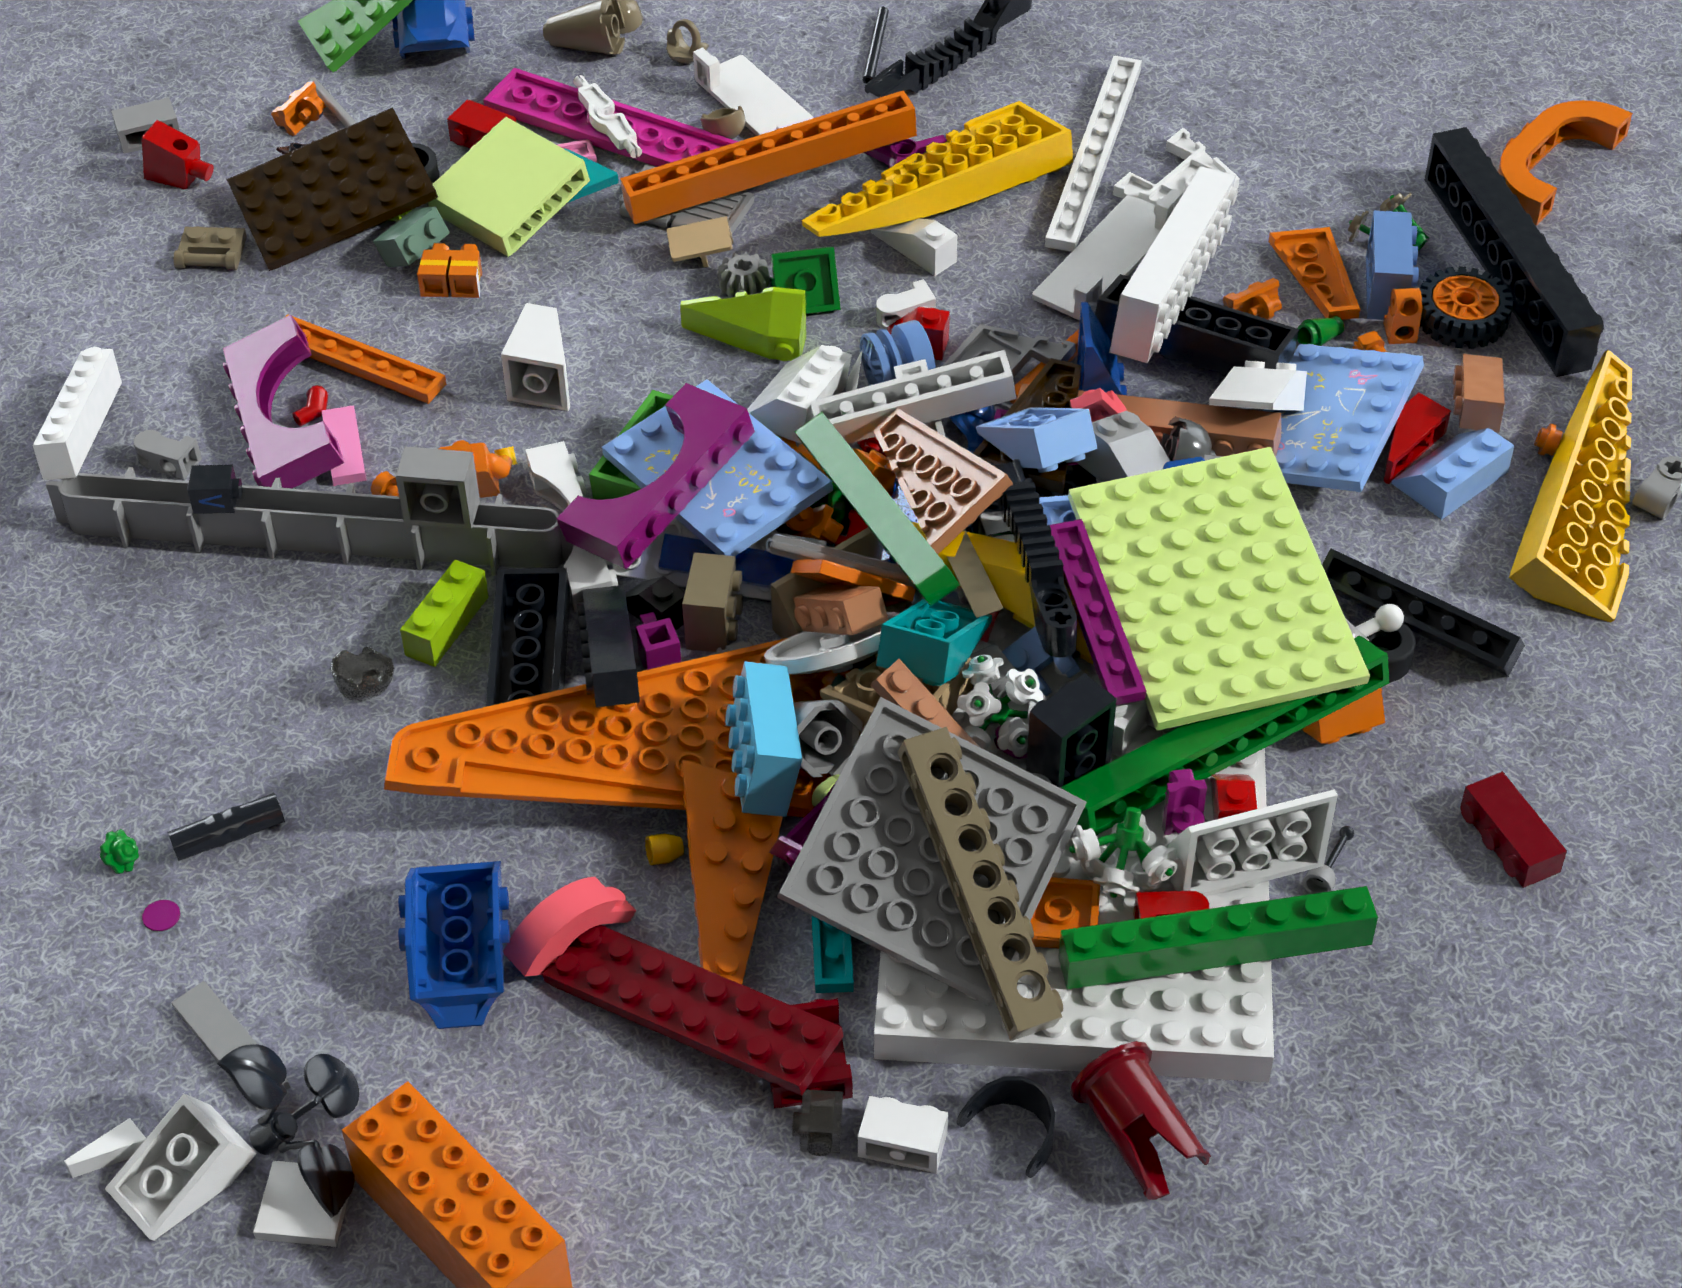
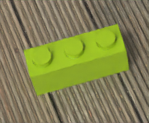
M458 560L452 562L401 627L400 632L405 656L436 667L488 599L485 570Z

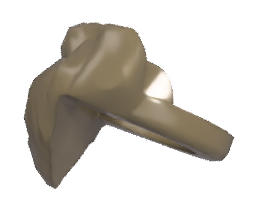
M688 19L678 20L673 25V28L668 30L666 50L673 61L689 64L694 62L693 51L700 48L707 50L709 47L707 43L701 42L698 28ZM680 26L686 27L691 33V47L685 43L679 29Z

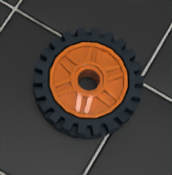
M1453 267L1446 268L1445 273L1442 270H1438L1434 276L1430 274L1420 287L1422 295L1420 327L1423 326L1422 331L1426 335L1432 333L1431 338L1435 341L1443 338L1442 344L1447 346L1451 342L1456 343L1455 348H1463V344H1467L1468 349H1474L1477 343L1481 347L1488 346L1489 341L1491 343L1498 341V338L1502 337L1508 328L1513 306L1512 294L1508 292L1506 284L1501 285V280L1497 277L1490 279L1491 273L1486 271L1480 275L1478 274L1479 269L1472 268L1471 272H1466V267H1459L1457 272H1455Z

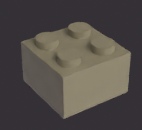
M694 552L682 603L687 650L716 652L720 647L722 650H725V646L729 645L730 641H736L738 620H735V615H741L743 610V594H738L741 590L742 571H736V556Z

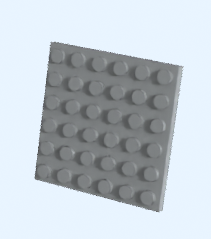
M880 697L777 898L989 1006L993 1000V995L897 754L903 740L941 729V727ZM949 732L951 738L955 737L959 742L962 751V759L960 761L965 773L969 772L975 782L976 794L974 796L979 808L985 809L989 817L990 830L988 831L993 844L997 843L1003 852L1005 860L1003 869L1007 879H1012L1019 893V902L1017 904L1021 914L1031 920L1087 802ZM940 768L931 769V773L935 778L939 780L948 779L944 770ZM954 803L945 804V808L950 814L955 816L962 815L958 805ZM966 838L959 839V844L964 850L976 851V846L971 840ZM982 874L973 875V879L978 886L983 888L991 887L990 881L986 876ZM996 910L988 911V917L993 923L1005 924V919L1000 912ZM1009 946L1002 947L1003 955L1011 961L1016 950Z

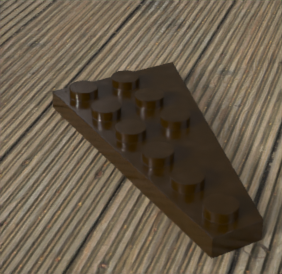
M1051 358L1004 416L1030 407L1072 408L1070 400L1078 397L1082 365ZM986 439L973 452L974 455L988 463L993 462L994 465L1013 463L1010 457ZM1065 461L1057 463L1058 469L1044 473H1038L1037 468H1023L1021 466L1025 478H1031L1035 487L1063 494L1068 463Z

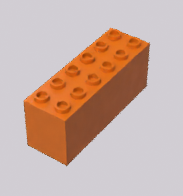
M409 1081L342 1129L355 1181L456 1288H573L566 1244L562 1236Z

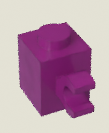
M654 612L640 615L643 625L636 626L638 654L644 670L681 662L680 641L670 618L657 621Z

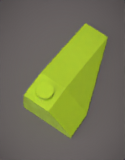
M770 287L764 288L762 293L747 295L746 291L737 292L735 297L721 299L717 296L681 301V327L768 359L792 361L802 355L806 340L805 290Z

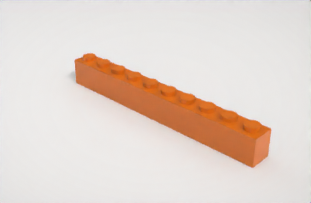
M903 90L620 178L625 207L635 225L917 136L915 107Z

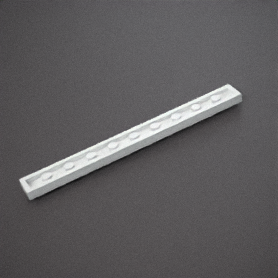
M1113 56L1045 237V247L1072 252L1077 247L1138 80L1142 60Z

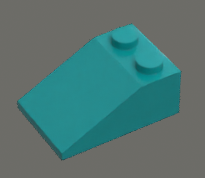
M923 599L882 624L876 666L888 669L895 661L900 659L916 677L922 678L923 683L932 686L944 685L960 673L991 624L992 615L987 614L977 618L972 609L938 601L933 606H930Z

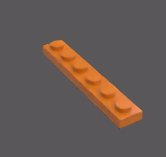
M292 316L306 335L312 354L310 358L427 404L447 385L444 374Z

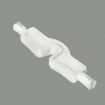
M579 75L580 78L576 76L573 83L578 88L579 100L589 112L591 125L597 131L606 134L619 150L626 149L632 158H636V156L638 158L642 154V149L637 145L636 133L629 125L624 114H613L615 111L614 102L596 83L589 84L583 75Z

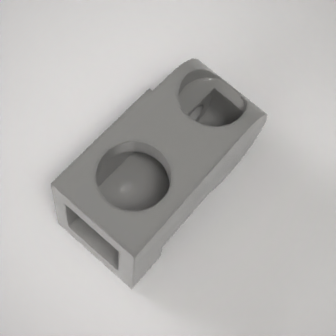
M145 430L134 438V447L137 450L138 460L141 465L185 480L190 474L191 465H197L202 460L197 439L185 436L181 441L162 436L156 430Z

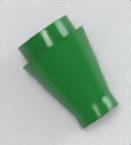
M1338 316L1306 319L1297 327L1299 329L1297 340L1299 344L1322 346L1344 332V323Z

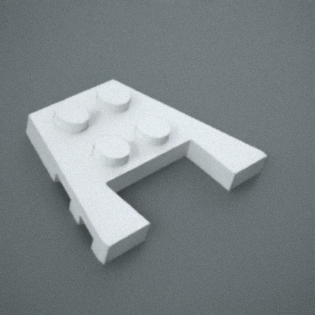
M1182 128L1168 139L1166 144V151L1184 159L1181 164L1157 184H1153L1129 172L1114 185L1113 195L1125 198L1130 194L1155 205L1160 197H1164L1172 188L1184 194L1200 166L1233 175L1236 174L1217 157L1212 159L1205 152L1206 147L1200 142H1193L1190 139V133ZM1237 175L1235 178L1234 187L1238 188L1240 178Z

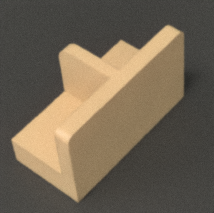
M727 216L667 229L670 254L673 262L701 257L703 267L706 268L709 267L707 255L729 251L733 248V238Z

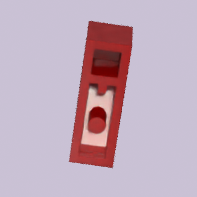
M1419 392L1409 401H1406L1396 422L1383 480L1385 483L1390 484L1394 478L1399 476L1447 432L1451 410Z

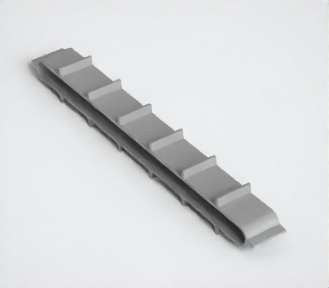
M129 467L124 476L78 473L76 478L46 482L57 522L69 523L71 530L77 534L120 537L123 548L128 547L132 538L194 543L196 553H201L205 544L267 548L270 559L275 558L278 549L341 554L343 564L348 565L352 555L416 560L417 570L423 569L425 561L453 562L458 560L466 564L490 565L492 576H496L497 569L500 566L556 568L563 561L568 560L574 547L573 544L566 541L556 519L559 516L557 511L546 507L507 505L503 503L502 494H498L494 504L479 503L472 530L404 524L400 498L398 496L358 494L355 492L354 483H349L344 493L282 488L280 478H275L272 487L242 485V498L236 501L235 513L193 514L187 491L189 481L136 477L133 467Z

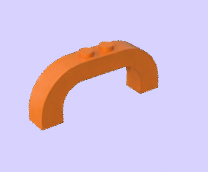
M1587 100L1568 101L1544 110L1531 123H1526L1517 137H1512L1508 141L1501 156L1498 173L1504 177L1507 186L1518 197L1519 203L1526 213L1530 214L1536 226L1552 211L1557 188L1537 179L1529 171L1557 144L1566 140H1589L1613 150L1627 136L1633 113L1603 102Z

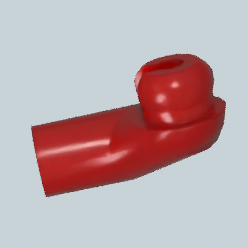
M315 385L309 388L306 393V406L292 413L294 421L300 427L322 416L321 410L327 409L328 393L322 386Z

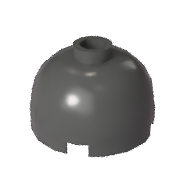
M1176 416L1170 420L1168 425L1174 427L1170 435L1163 433L1160 441L1170 461L1195 457L1204 458L1205 454L1216 456L1215 451L1211 450L1212 442L1209 434L1200 424Z

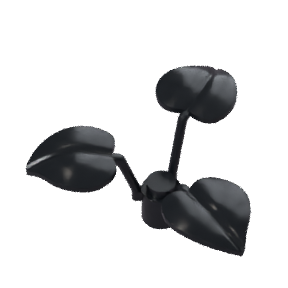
M259 1044L244 1045L232 1050L222 1057L217 1065L229 1074L238 1090L251 1104L259 1109L267 1110L265 1115L258 1119V1124L250 1130L249 1138L253 1148L263 1155H269L279 1149L280 1153L291 1149H300L297 1161L304 1181L329 1217L336 1216L354 1187L355 1175L350 1161L333 1144H326L320 1147L317 1140L290 1141L294 1139L298 1129L296 1120L320 1102L326 1112L333 1118H342L355 1109L359 1101V1086L354 1074L345 1066V1063L332 1055H315L307 1061L304 1067V1079L307 1087L316 1097L292 1114L287 1112L275 1113L287 1094L286 1087L282 1085L286 1079L287 1071L280 1057L270 1048Z

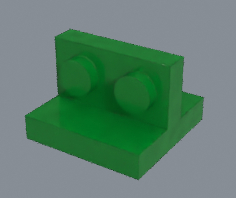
M833 246L771 253L773 277H770L771 287L805 290L806 314L841 310Z

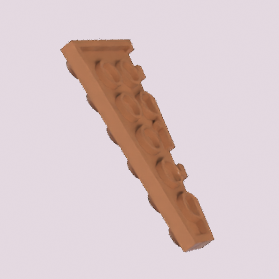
M898 408L873 430L890 462L889 464L898 478L900 487L911 509L918 519L922 531L927 537V542L937 554L968 525L972 524L987 507L999 499L1003 492L1013 484L1008 475Z

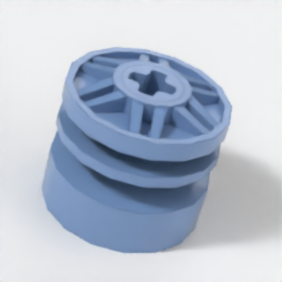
M917 320L894 325L891 334L886 329H879L876 334L868 332L860 338L861 360L869 385L896 379L894 366L925 359L928 370L936 368L933 349L928 335Z

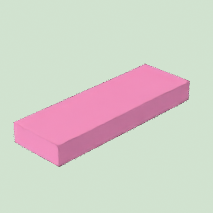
M354 405L321 410L324 423L338 440L344 460L343 464L331 469L333 486L367 481Z

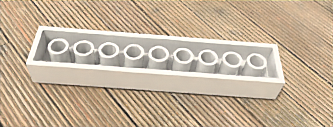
M1200 166L1121 293L1109 353L1148 363L1154 352L1159 353L1163 339H1167L1171 325H1175L1179 311H1183L1187 297H1191L1195 284H1198L1201 279L1202 271H1206L1210 258H1213L1217 245H1221L1224 233L1229 231L1232 215H1229L1228 212L1230 205H1234L1238 193V188L1234 187L1236 175Z

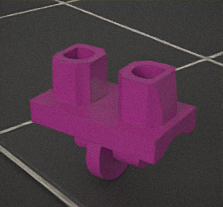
M1191 769L1172 770L1169 772V783H1167L1162 822L1164 835H1171L1175 831L1180 834L1189 826L1205 822L1204 807L1207 786L1205 779H1194Z

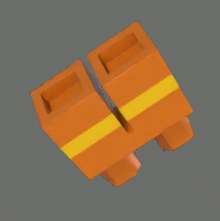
M434 243L431 250H424L417 273L420 296L449 297L451 290V297L479 298L482 266L477 245L464 244L461 246V250H449V246L445 243Z

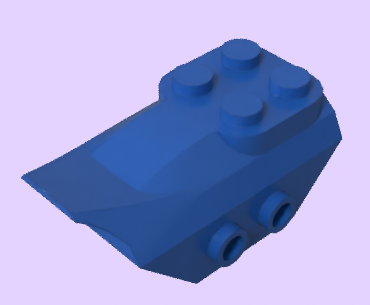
M413 0L392 19L394 46L399 48L402 59H406V53L463 47L466 53H470L469 41H475L472 8L466 7L465 0Z
M501 861L410 868L405 879V895H399L398 898L400 918H405V928H399L398 930L400 951H406L410 1000L420 1004L426 1010L438 1029L482 1026L492 1004L504 992L503 943H510L509 921L502 920V910H509L508 887H502Z

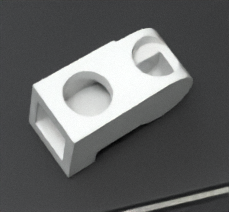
M925 280L913 282L911 290L899 294H885L879 297L876 302L877 325L882 329H887L889 325L917 307L936 308V298Z

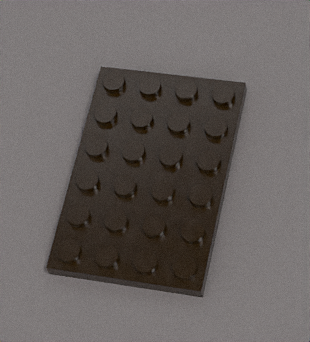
M393 107L226 179L269 271L289 264L438 198L437 192Z

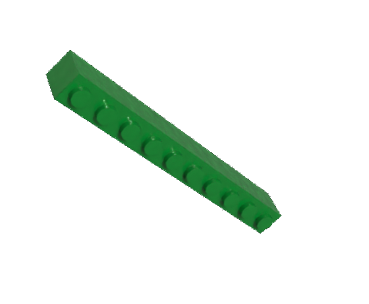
M1359 635L1354 640L1370 674L1367 684L1185 724L1070 782L1061 788L1087 802L1076 826L1081 825L1083 830L1092 828L1095 834L1098 835L1112 828L1115 824L1123 822L1127 807H1135L1144 811L1164 801L1167 783H1169V772L1172 770L1191 769L1195 780L1206 779L1389 684L1388 654Z

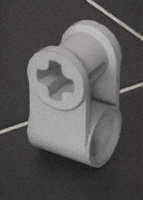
M1676 456L1663 458L1650 476L1641 483L1632 504L1664 520L1682 494V458Z

